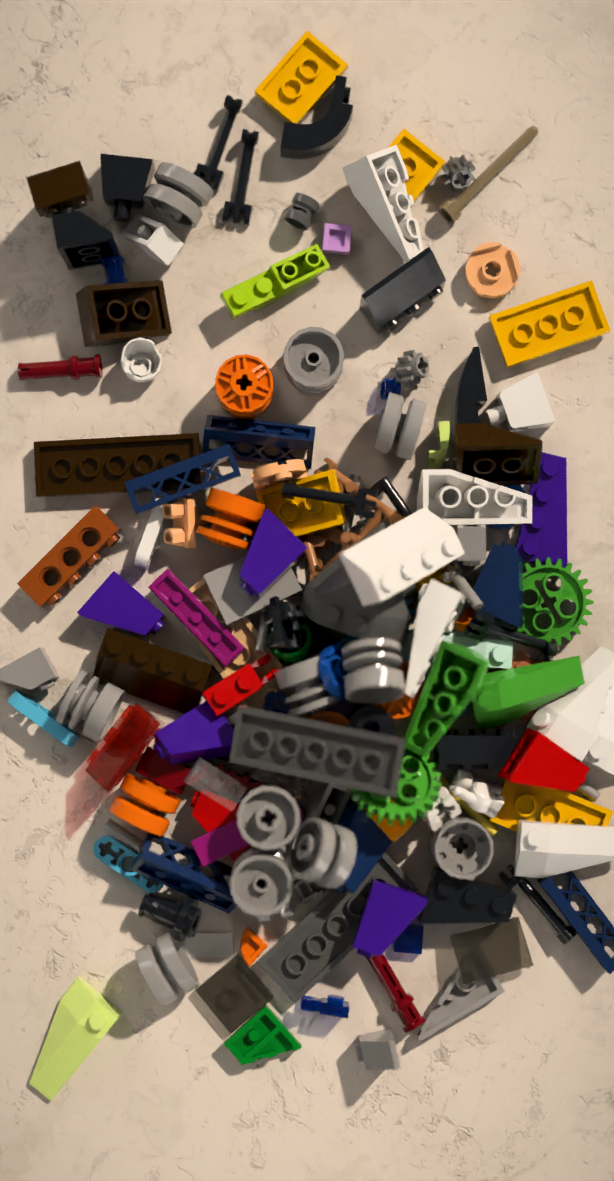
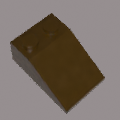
M80 161L26 177L35 208L40 217L51 218L52 215L58 214L60 210L71 207L72 209H81L86 207L88 202L94 201L91 185Z
M163 280L86 285L76 293L85 347L114 345L129 342L140 337L149 339L172 334Z
M485 423L455 424L453 470L497 485L538 484L543 443L542 440Z

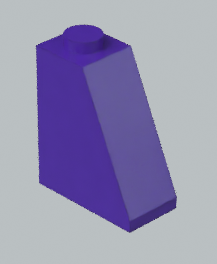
M268 508L263 512L239 575V579L242 582L240 587L250 597L255 595L258 599L307 552V547Z
M115 571L110 574L77 612L82 617L145 636H149L150 633L156 635L165 625V622L162 620L166 616Z
M205 701L155 732L153 748L161 759L165 758L169 765L230 756L234 729L223 714L216 717Z
M373 879L352 942L353 947L357 948L356 953L368 958H372L373 954L381 956L427 905V897Z

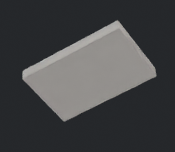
M247 555L204 574L203 578L227 627L270 607L269 599L274 596L279 597L283 601L301 593L302 589L292 568L260 599L255 595L250 597L240 587L242 582L239 579V575Z

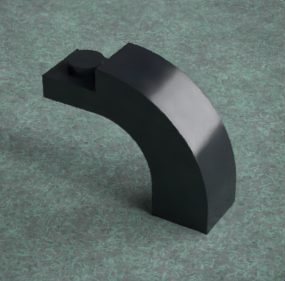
M336 75L331 107L321 120L312 124L284 122L280 147L281 157L291 159L313 158L331 150L341 141L350 126L353 115V105L349 104L351 88L346 87L347 77Z

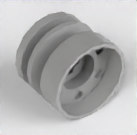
M373 638L354 641L342 648L343 670L349 673L344 677L345 697L348 701L358 704H376L393 701L405 695L404 674L398 670L402 666L400 643L391 639Z
M320 656L274 672L280 690L290 688L294 690V694L287 697L284 703L298 701L299 707L288 710L289 715L308 716L331 708L341 700L331 695L322 682L319 672Z
M81 670L69 684L60 701L56 722L64 725L71 716L68 728L74 730L82 720L85 722L82 735L100 743L121 706L125 691L108 683L101 692H98L99 678L94 676L86 686L89 673Z
M459 814L453 819L449 815L441 818L442 826L436 831L431 830L428 838L429 852L433 860L448 875L459 879L473 878L483 873L490 865L494 853L493 841L488 831L472 817ZM460 838L464 845H460L457 850L452 844L453 842H458Z

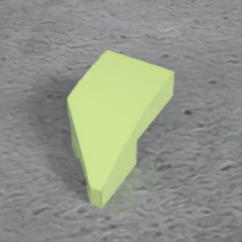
M440 421L436 426L438 450H429L428 452L429 469H441L449 445L450 421Z

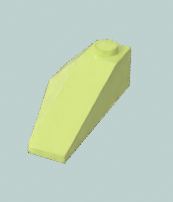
M80 977L75 980L60 999L29 1082L50 1101L95 1048L122 1012Z

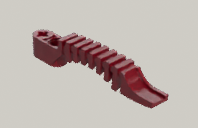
M147 746L135 769L142 776L180 795L187 784L202 779L209 782L207 788L211 790L215 789L219 779L225 781L221 788L225 792L229 791L233 782L238 783L239 785L234 793L241 796L245 787L252 790L263 785L259 780L256 782L251 781V777L246 774L244 776L237 775L238 771L234 769L231 771L226 770V766L221 763L217 767L210 769L213 762L209 759L205 760L199 770H195L184 763L169 765L165 758L161 759L151 746ZM301 808L305 817V810ZM305 818L300 820V825L305 821Z

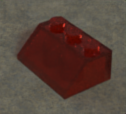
M136 703L134 707L129 705L120 716L123 721L117 729L112 727L103 738L106 742L100 751L95 749L86 760L89 766L85 771L107 792L114 790L154 739L155 732L160 730L165 724L139 703Z

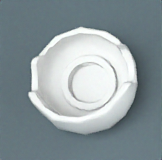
M140 337L130 340L123 347L120 364L123 372L130 380H134L137 383H145L153 380L160 373L162 356L153 341Z

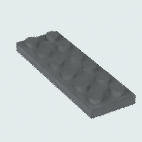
M240 705L237 709L229 762L396 797L406 739Z
M386 852L354 894L343 890L341 893L332 890L257 960L259 965L294 1003L299 1001L354 949L352 942L373 879L412 892L418 890V887Z

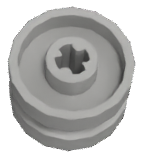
M167 162L160 163L154 174L157 184H150L143 195L144 202L167 219L186 227L195 228L202 217V211L199 207L208 205L214 194L213 189L201 178L180 166Z
M308 327L297 331L290 337L284 348L283 362L287 379L295 388L304 393L318 394L329 390L338 382L343 370L344 352L341 342L332 332L320 327ZM315 357L318 358L317 363H311L308 360L309 358H311L312 360Z
M389 392L385 409L382 408L375 432L378 435L374 451L387 454L391 451L395 438L399 439L396 449L397 457L411 460L427 402L413 399L409 402L406 414H402L403 396Z
M261 785L250 790L242 799L237 812L238 827L242 836L252 846L263 850L277 849L288 844L296 835L300 825V810L294 797L287 790L276 785ZM266 811H271V814H274V819L270 822L265 821L263 818Z
M316 817L308 818L301 823L290 844L288 853L290 873L297 879L314 882L328 889L339 887L349 876L355 862L357 846L354 833L346 827L337 824L331 825L329 822Z
M254 846L244 850L236 858L231 870L230 880L231 894L235 903L244 912L254 916H270L279 912L289 902L293 892V878L289 870L287 857L277 849L263 850Z
M171 931L157 938V950L147 944L135 951L137 964L146 983L163 1006L177 1000L178 988L185 993H189L200 986L199 978L180 942L174 940V934Z

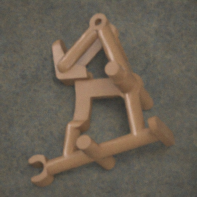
M325 458L324 461L329 464V470L332 469L336 472L340 493L347 491L352 495H357L360 486L337 470L338 466L334 461ZM366 495V500L377 502L376 507L369 506L375 511L374 518L368 520L359 534L337 529L338 527L322 531L319 536L314 534L303 536L300 541L307 547V552L296 564L304 557L306 558L310 572L309 581H311L337 560L341 552L354 546L377 527L383 518L394 524L404 517L374 496ZM332 542L344 546L323 566L319 549H327Z

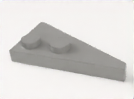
M478 944L471 948L418 1032L417 1037L420 1042L505 992Z

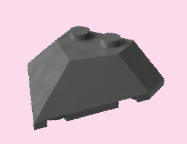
M381 522L356 544L385 529L384 522ZM340 557L306 584L299 611L306 613V616L317 624L360 639L382 638L395 640L401 644V647L404 646L412 621L410 612L406 607L403 590L382 602L363 606Z

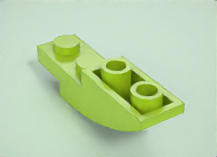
M315 244L271 265L269 270L221 292L220 297L232 319H236L252 310L256 312L292 293L330 269V265L318 244Z

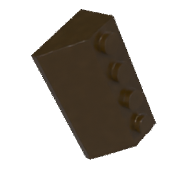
M107 628L97 655L93 677L99 678V684L106 686L110 683L124 690L127 694L186 714L201 704L203 699L201 693L207 688L214 666Z

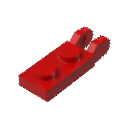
M269 653L251 665L248 663L201 693L216 717L264 687L265 683L275 678L274 672L278 671V668L271 670L261 679H259L254 671L272 659Z

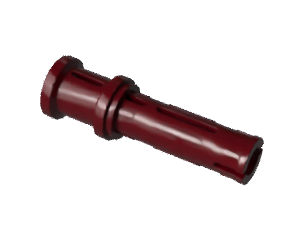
M100 354L85 358H78L75 355L70 357L69 360L18 363V369L21 370L18 371L20 380L67 376L74 380H79L80 377L86 376L103 377V364Z
M373 954L372 958L365 957L392 1001L390 1004L391 1010L398 1014L404 1025V1032H410L426 1021L425 1016H421L413 1003L414 997L410 993L406 994L384 954L381 956Z

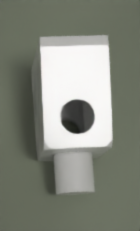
M538 372L499 392L496 396L498 406L485 411L489 425L493 426L504 422L506 429L512 432L549 427L555 422Z

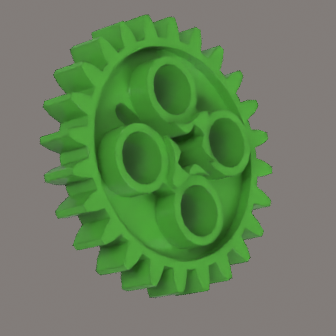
M550 557L546 558L545 565H541L539 559L536 558L535 567L533 568L527 562L524 563L526 572L523 573V592L532 589L536 592L537 598L532 604L523 603V626L521 630L517 628L516 631H525L527 635L545 639L551 642V639H555L559 646L563 636L567 640L572 641L570 632L574 631L580 635L581 632L577 626L579 624L587 626L588 623L583 619V616L592 615V612L586 609V605L594 604V601L586 599V595L593 591L592 589L583 588L588 579H578L581 573L579 569L573 573L570 572L572 568L570 562L564 568L561 567L562 559L560 558L557 559L555 565H552ZM552 575L558 576L561 581L560 587L554 591L548 590L546 587V580ZM536 580L541 583L545 593L550 598L555 597L552 605L562 620L561 623L556 622L547 606L541 607L544 599L534 584ZM566 599L574 602V610L570 614H563L559 609L561 602ZM541 613H546L550 616V623L545 628H540L535 623L536 617Z
M405 748L395 803L390 802L391 796L349 788V791H355L352 800H361L358 809L368 808V818L374 814L378 815L377 823L379 824L384 818L388 819L389 826H392L394 820H398L399 824L404 826L406 818L414 824L416 814L421 818H425L426 810L432 811L433 802L438 801L439 793L437 792H440L441 783L438 781L440 780L441 773L434 772L437 768V762L428 763L431 757L430 753L426 757H422ZM410 768L416 773H408L404 769ZM407 793L412 795L414 798L407 799L403 797L402 794Z

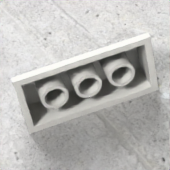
M424 507L341 552L339 556L363 606L386 600L465 553L453 527Z

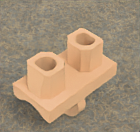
M183 497L164 504V517L173 519V528H168L164 531V542L189 549L196 548L195 535L199 534L196 532L198 525L206 524V521L201 520V516H198V507L194 504V498Z

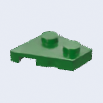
M267 1004L224 1041V1045L242 1065L256 1062V1060L261 1058L274 1057L279 1053L290 1050L296 1051L302 1047V1044Z

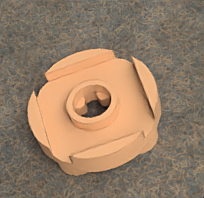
M489 242L476 247L467 260L465 278L469 287L479 297L499 298L508 294L516 285L520 274L519 260L511 249L508 250L506 247L501 246L502 244ZM489 264H492L494 268H499L500 271L496 273V277L486 274L485 271L488 269Z
M286 460L287 464L278 465L275 462L254 469L253 473H251L254 489L272 487L283 484L285 481H294L307 477L304 460Z

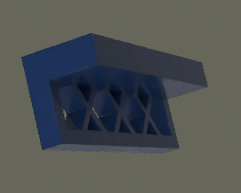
M207 415L204 428L203 453L214 450L209 449L210 439L221 440L225 445L230 444L236 461L261 464L277 462L278 465L287 464L286 460L298 459L290 452L295 449L307 450V459L301 460H304L306 469H311L316 427ZM240 443H248L253 450L248 453L240 452L236 446ZM267 446H275L280 453L271 456L267 455L263 449Z
M230 444L124 483L135 513L140 514L240 477L241 474ZM230 460L234 471L222 476L213 472L215 465ZM201 470L207 473L202 484L194 485L187 481L190 474ZM211 475L217 477L208 481ZM174 480L181 482L175 494L169 495L160 491L163 484ZM184 485H188L191 487L183 490ZM147 490L155 492L150 503L139 506L136 494ZM159 494L164 496V498L156 500Z
M150 832L146 833L141 852L133 859L130 870L228 914L238 906L232 897L231 887L227 885L224 879L226 876L231 877V866L218 860L206 865L210 867L214 875L209 878L203 875L199 868L202 864L195 850L165 836H159ZM151 842L159 844L164 854L158 855L149 851ZM179 853L185 856L189 865L183 866L178 864L174 855Z
M572 871L565 872L569 877L568 889L558 888L551 879L555 875L539 878L537 880L603 969L608 974H611L614 971V956L610 957L605 951L604 946L605 939L614 940V926ZM573 883L579 891L572 890ZM561 892L567 893V898ZM571 894L583 895L586 899L585 912L574 910L570 904ZM590 906L596 913L589 912ZM579 915H584V919L582 920ZM588 916L598 917L602 920L601 934L592 933L587 927ZM607 928L612 935H606Z

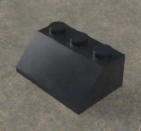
M63 209L58 214L52 215L57 249L69 270L122 261V256L113 234L80 210Z
M427 247L361 295L359 308L378 334L383 330L386 332L393 330L399 325L400 322L398 320L406 314L409 317L422 308L420 305L428 298L432 301L444 292L442 288L445 285L446 279L430 247Z

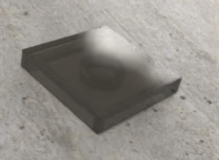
M239 953L195 989L230 1034L274 998V995L251 967L245 963Z

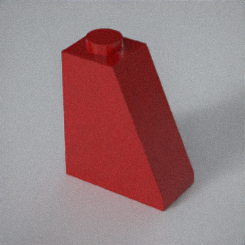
M527 729L498 776L513 783L575 792L585 782L586 774L590 768L542 733Z
M203 787L201 793L195 791L189 806L194 808L191 815L207 832H210L237 819V812L241 802ZM251 844L229 854L230 858L235 862L236 858L244 850L251 847Z

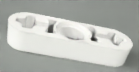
M159 494L156 500L164 498V496ZM163 505L152 509L134 559L135 566L146 570L152 561L167 519L163 515Z

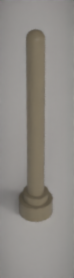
M536 126L529 127L456 199L452 198L443 202L438 207L443 218L453 224L461 216L463 206L537 136L538 128Z

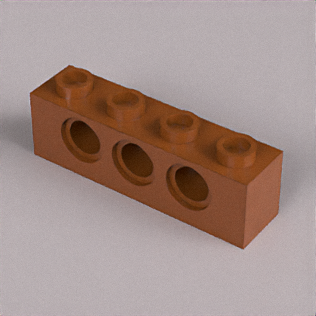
M95 505L17 584L40 607H53L62 598L60 593L67 586L69 588L73 587L81 579L80 573L86 567L92 568L100 560L101 556L99 554L106 547L108 549L112 548L120 540L119 534L122 530ZM95 532L98 535V542L94 546H86V535ZM70 552H77L79 560L74 566H68L65 562V558ZM56 571L59 575V580L57 584L49 586L46 582V576L49 572Z

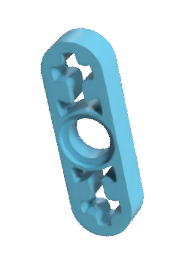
M15 689L7 700L11 706L63 744L73 747L79 739L80 734L75 729L68 728L69 725L67 723L62 725L56 722V715L24 692Z
M111 835L102 836L95 842L94 854L106 865L146 892L155 893L162 889L163 884L149 886L147 884L149 880L147 877L141 875L139 880L135 877L138 873L134 871L128 872L123 868V859L126 856H133L135 858L138 855L136 851ZM110 841L112 843L111 849L116 853H119L120 848L125 851L118 858L117 864L112 862L116 856L111 853L106 855L101 853L103 850L100 846L101 842L106 844Z

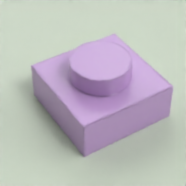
M325 223L322 253L349 255L352 225Z

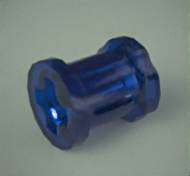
M111 256L100 261L101 266L105 270L107 281L105 284L129 283L128 279H125L123 268L125 259L122 256Z

